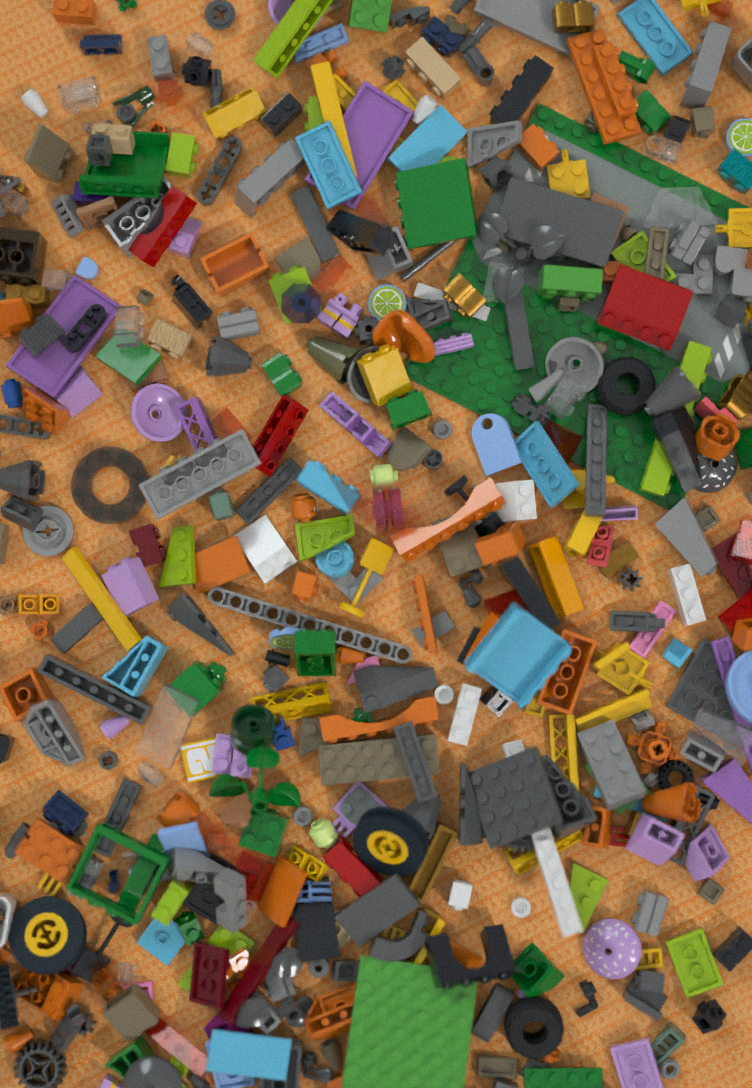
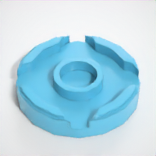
M343 541L317 554L316 564L325 576L339 578L346 575L352 569L354 553L352 548Z

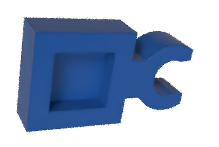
M282 715L280 716L281 722L275 724L274 744L277 751L296 746L290 726L285 727V719Z

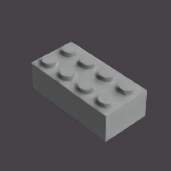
M614 719L577 733V742L607 811L645 796V788Z

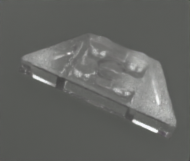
M698 186L661 188L658 190L647 215L643 230L650 229V226L679 228L682 221H686L687 218L702 226L718 225V220L713 216L710 206L704 200Z

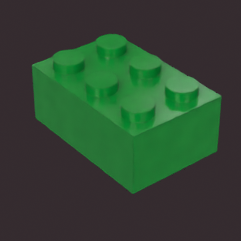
M302 629L295 631L294 654L297 676H336L335 631L329 629H322L320 631Z

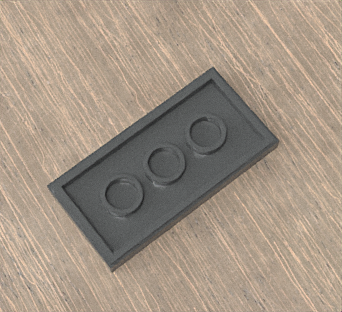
M394 873L336 913L335 918L360 947L419 907L421 902L400 876Z

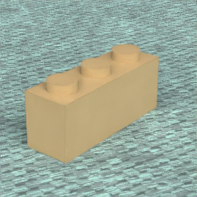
M423 37L405 51V63L410 69L414 68L419 73L418 77L422 82H427L431 86L432 92L437 97L440 96L444 100L461 84V77Z

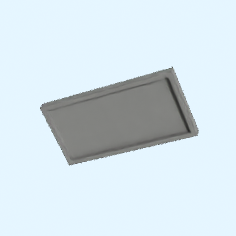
M478 0L473 12L572 58L566 40L568 37L583 33H554L552 9L561 1H567L571 4H575L578 1L592 2L588 0ZM592 3L595 20L600 6Z

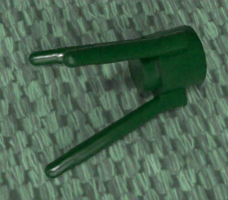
M146 85L112 102V105L122 103L124 106L138 99L141 105L146 104L129 124L133 127L143 114L154 105L152 100L156 96L151 88Z

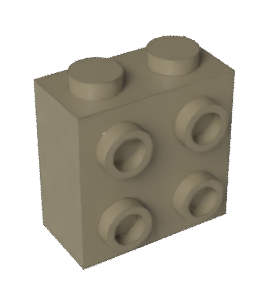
M135 982L104 1004L102 1015L128 1042L132 1038L139 1037L144 1030L149 1027L152 1028L158 1023L160 1009Z

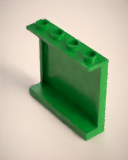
M133 131L135 139L133 155L112 154L110 166L90 165L88 159L85 174H80L78 179L82 194L159 198L170 147L168 133Z
M465 158L396 172L397 179H394V183L400 195V198H397L399 209H402L403 213L400 221L402 228H405L406 232L403 240L411 252H415L414 249L465 238H471L472 240L479 238L468 163Z

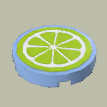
M742 118L729 126L725 134V143L730 152L735 148L746 158L752 156V119Z
M389 284L380 285L375 288L370 294L368 301L369 311L377 321H380L385 315L394 310L405 312L407 305L402 290Z
M285 627L283 631L274 629L269 634L268 642L277 649L294 650L295 631L302 629Z

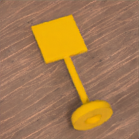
M370 538L359 563L368 569L352 604L343 601L339 604L338 608L363 618L364 611L356 607L372 571L383 575L394 548L374 538Z

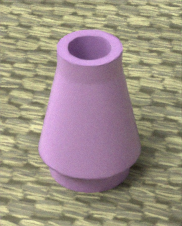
M121 715L103 721L100 728L108 739L115 737L130 723L127 717Z

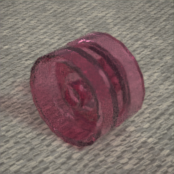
M400 486L389 487L388 500H385V492L382 488L372 489L374 500L372 502L373 517L376 519L377 532L387 531L388 518H391L394 530L404 529Z

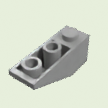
M175 847L170 855L172 859L169 863V877L179 881L188 880L197 883L214 884V877L226 869L193 849Z

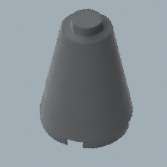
M674 367L644 402L646 405L644 410L650 417L655 416L658 418L701 396L680 367Z

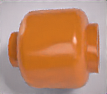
M309 493L296 494L290 501L292 516L294 519L300 520L301 523L310 522L311 518L317 514L315 498L310 496Z

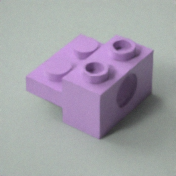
M216 734L212 773L251 778L253 768H250L246 763L247 755L240 753L234 748L230 734Z

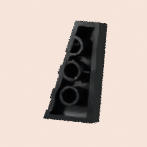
M342 210L337 211L326 227L330 233L354 252L383 257L396 239V236L392 234L393 230L386 224L381 225Z

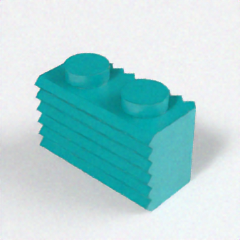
M734 148L716 170L719 172L718 175L721 179L729 180L734 184L733 188L737 192L746 194L752 187V162Z

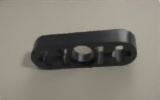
M92 305L66 335L64 346L68 352L76 353L80 351L105 321L106 311L102 305ZM94 311H95V312L100 311L101 317L96 316V317L93 319V317H94V313H93V312H94ZM88 324L91 329L88 333H82L79 330L80 326ZM77 332V334L80 336L76 340L77 346L72 345L70 347L69 341H74L77 338V335L75 334Z

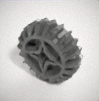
M42 1039L38 1041V1044L32 1041L30 1046L26 1044L23 1047L24 1050L18 1052L19 1057H16L14 1060L17 1065L13 1067V1070L18 1071L14 1078H21L18 1085L24 1083V1088H57V1084L61 1085L63 1082L62 1078L67 1074L64 1070L67 1069L68 1065L63 1063L66 1057H60L62 1053H57L55 1050L56 1046H50V1040L45 1045ZM36 1053H42V1054L47 1055L48 1057L43 1058V1057H41L39 1054H36ZM27 1057L29 1058V1063L32 1067L30 1072H27L26 1069ZM52 1062L55 1065L54 1077L50 1074L51 1070L49 1068ZM46 1063V1065L44 1066L43 1070H42V1069H41V1070H39V1069L36 1070V1068H37L38 1065H39V1066H40V1065L43 1066V1065ZM39 1077L42 1079V1081H38L33 1078Z

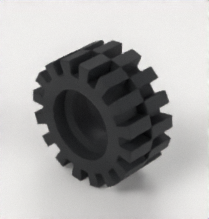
M668 760L667 763H663V766L658 769L657 783L662 790L676 786L671 785L668 781L670 772L674 770L680 771L683 776L680 784L686 782L693 783V771L682 761Z

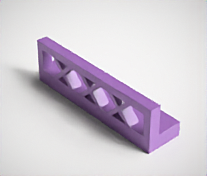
M193 397L174 406L194 451L199 449L200 440L206 441L211 446V442L218 437L201 399ZM191 405L193 409L191 418L185 417L181 408ZM193 422L198 423L201 427L198 436L192 434L190 430Z

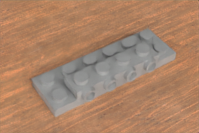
M243 429L224 439L220 437L213 440L208 448L201 447L193 452L195 455L189 458L184 456L178 459L176 465L172 467L168 465L161 468L159 474L139 484L157 520L262 464Z

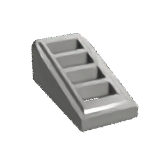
M72 194L59 195L51 201L52 207L69 238H74L84 231L81 220L76 212L77 207Z
M566 367L557 370L529 388L536 402L544 399L568 371Z

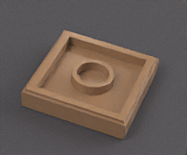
M113 196L76 209V212L86 230L91 231L104 226L102 220L119 209Z

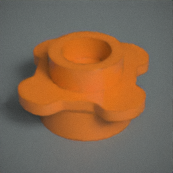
M43 619L40 623L30 625V631H32L36 642H40L45 637L49 638L52 636L47 620Z
M556 1048L553 1053L541 1058L549 1063H554L560 1059L558 1055L560 1050Z

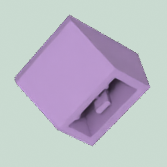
M642 813L625 849L661 866L677 852L685 834Z

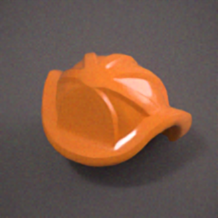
M402 310L391 311L378 322L373 330L372 340L374 346L392 345L398 348V351L406 353L411 361L428 363L435 356V346L431 337L416 322L415 318Z

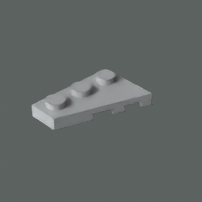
M517 120L468 128V167L473 168L522 142V122Z

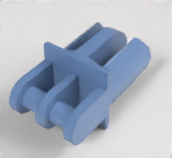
M304 881L303 885H309V890H303L302 886L296 903L332 901L330 896L313 897V895L332 894V889L313 888L332 886V881ZM303 894H309V899H303Z

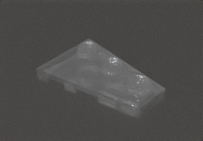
M700 708L693 728L710 742L717 744L726 755L732 756L737 760L736 763L742 767L752 743V728Z

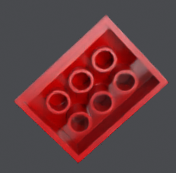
M620 264L599 311L597 324L670 351L694 291Z

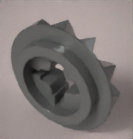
M214 0L206 7L205 19L214 30L220 29L222 31L225 28H230V25L235 21V9L226 0ZM216 9L220 13L224 12V21L221 18L215 19L217 17Z

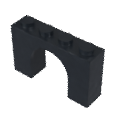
M519 556L510 559L498 567L507 583L511 584L517 591L531 615L550 629L561 623Z
M503 924L484 927L480 933L486 959L485 964L479 968H467L455 959L448 933L428 936L424 944L435 988L450 990L457 985L468 987L475 982L485 984L491 982L492 979L499 978L500 981L511 978L516 968Z

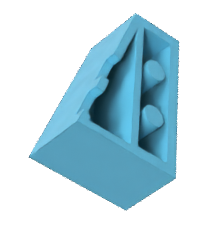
M145 636L121 661H118L101 678L133 697H141L169 646L154 637Z

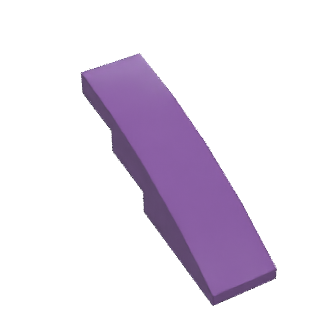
M331 391L320 403L319 406L378 458L392 445L387 438L334 392Z

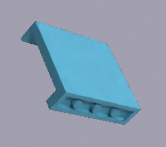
M513 602L464 661L466 670L481 676L517 702L519 708L522 709L532 701L536 691L543 688L547 678L557 671L558 665L562 660H566L569 657L572 647L568 641Z

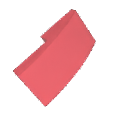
M707 397L702 399L695 408V412L703 419L709 415L724 414L732 418L735 423L738 422L734 415L725 407L719 411L715 404Z
M599 525L591 541L592 545L587 559L588 565L607 567L613 542L614 527Z

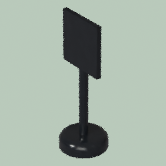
M463 475L448 487L444 493L447 496H451L457 491L467 502L469 498L461 489L467 483V477ZM494 512L487 518H483L482 522L474 528L481 537L497 532L499 527L504 526L505 523Z
M110 915L111 919L116 923L97 953L85 948L70 974L96 985L111 959L101 954L119 926L130 928L133 925L125 923L123 918L118 915Z

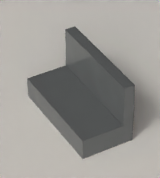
M633 978L622 994L624 1001L657 1021L663 1015L660 1010L668 996L662 993L635 990Z

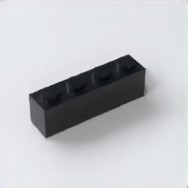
M536 55L532 60L528 59L522 67L524 69L522 74H517L511 83L513 85L509 91L505 90L500 100L502 102L499 106L495 105L489 113L491 116L489 123L493 125L520 120L552 75L554 67Z

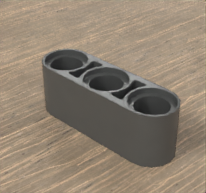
M91 602L50 640L65 654L104 618L93 602Z
M496 982L472 1025L471 1034L488 1043L511 1003L514 991Z

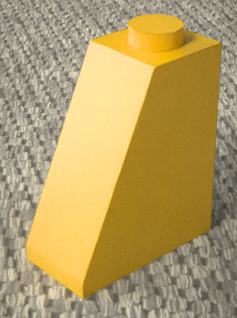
M584 507L564 543L562 551L577 559L584 556L603 517L585 516Z

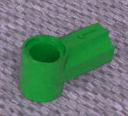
M623 50L618 58L619 63L624 64L626 73L632 75L635 81L641 84L648 83L656 67L654 62L646 58L639 59Z

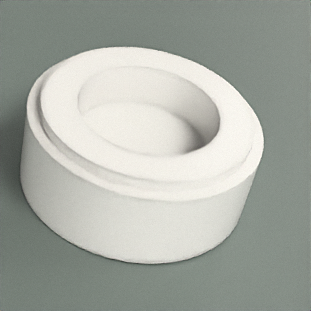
M440 685L435 689L434 696L438 703L448 704L453 700L454 692L450 686Z
M517 897L511 903V910L515 916L523 918L530 913L531 905L526 898Z

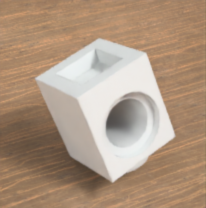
M452 879L448 897V905H451L452 909L462 911L463 908L468 909L473 887L472 883Z

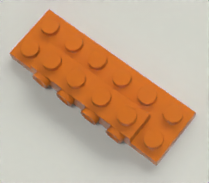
M604 29L568 37L566 43L603 144L639 136L642 131L635 115L638 110V101L631 96L632 85L630 81L625 80V66L618 61V48L616 46L613 47L612 42H608Z

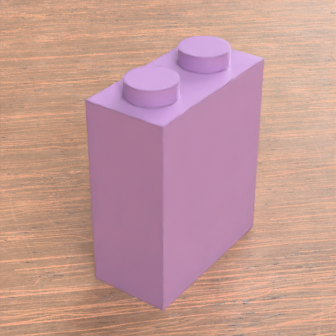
M140 557L122 559L120 561L121 565H112L107 568V573L101 575L110 595L125 616L135 613L159 600Z

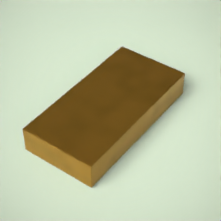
M628 540L610 552L607 567L599 566V568L607 578L637 559L639 555Z

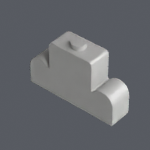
M717 246L713 251V273L717 276H725L729 273L728 294L736 299H742L743 303H752V250Z

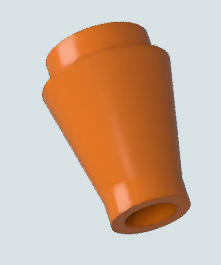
M345 645L338 647L336 653L337 662L341 664L365 662L366 652Z
M29 1027L28 1029L7 1035V1038L3 1039L8 1052L11 1054L18 1052L35 1036Z

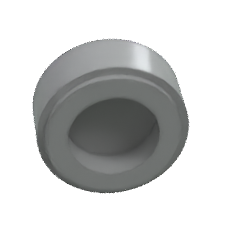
M446 420L437 421L433 427L434 436L440 440L449 438L452 434V425Z
M306 806L297 808L293 814L294 822L302 827L309 825L313 819L311 809Z

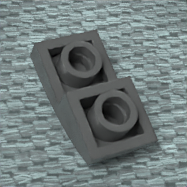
M418 6L400 10L390 15L389 23L392 29L403 27L408 23V20H410L413 26L416 24L421 25L430 17V8L428 6Z

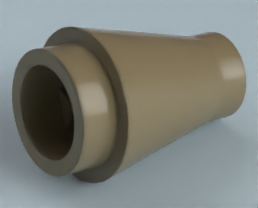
M335 1039L324 1041L321 1044V1053L333 1071L341 1069L343 1064L339 1043Z

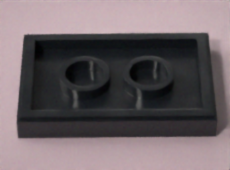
M212 853L209 858L242 876L246 874L245 871L215 853ZM195 882L183 905L217 924L216 908L225 901L215 893L214 884Z

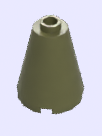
M319 336L311 338L306 346L308 348L307 352L337 382L341 384L347 382V368L352 358L360 351L358 348Z

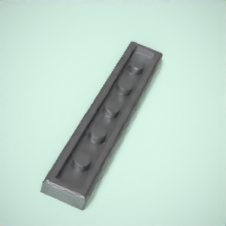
M597 404L587 405L585 516L605 517L607 409L603 405Z

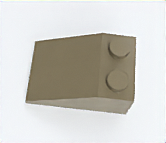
M39 124L24 160L37 176L58 184L65 176V166L72 159L73 149L69 143L44 125Z
M451 516L437 520L435 522H432L431 524L432 526L439 524L449 519ZM473 523L465 530L453 534L448 540L438 543L450 577L485 566L475 546L478 535Z

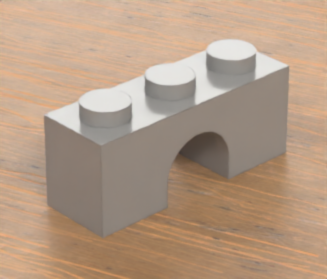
M227 867L214 877L215 893L225 901L216 908L217 924L235 933L248 923L245 877Z

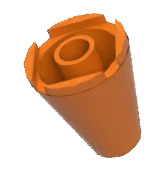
M686 782L647 794L642 800V807L647 814L690 823L695 822L694 820L699 817L700 799H696L695 793H698L695 784Z

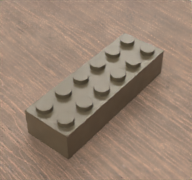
M436 734L417 735L430 775L439 774ZM396 737L318 744L322 785L410 777Z

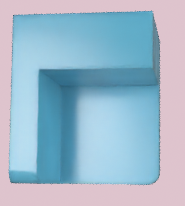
M673 638L660 656L674 667L680 668L693 649L687 647L678 639Z

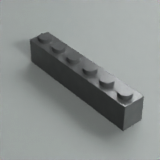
M52 654L45 655L37 671L140 725L146 723L154 708L153 705L131 696L112 684Z

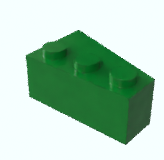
M140 1035L111 1056L104 1066L117 1072L120 1075L119 1077L124 1080L125 1074L132 1063L139 1058L156 1056V1054Z

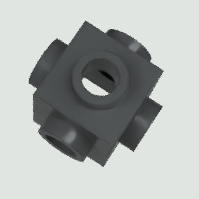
M373 317L361 318L362 321H358V327H355L356 339L360 338V344L371 346L374 345L372 333L378 321L373 319ZM365 328H372L373 330L368 333L365 331Z

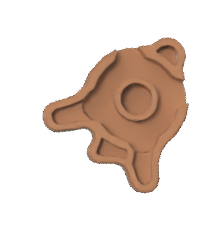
M255 785L248 788L251 795L254 789L257 788ZM244 792L241 795L235 796L227 806L218 808L215 814L218 818H221L222 823L227 828L233 825L235 828L241 829L249 823L251 818L249 812L252 809V802H249V797Z

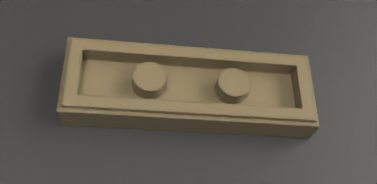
M650 226L644 273L660 279H664L669 228Z

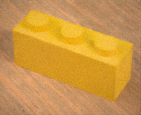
M252 86L203 112L202 115L216 139L217 137L223 138L227 136L229 131L234 128H242L251 119L256 120L262 117V113L266 112V109L256 89Z

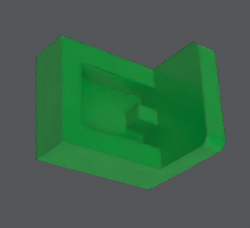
M193 910L184 912L175 919L187 946L205 938Z

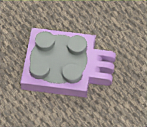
M355 782L332 808L339 815L333 821V825L335 827L338 822L341 824L336 830L338 833L345 827L347 830L342 836L346 838L355 829L361 816L366 811L375 807H387V804L365 784Z

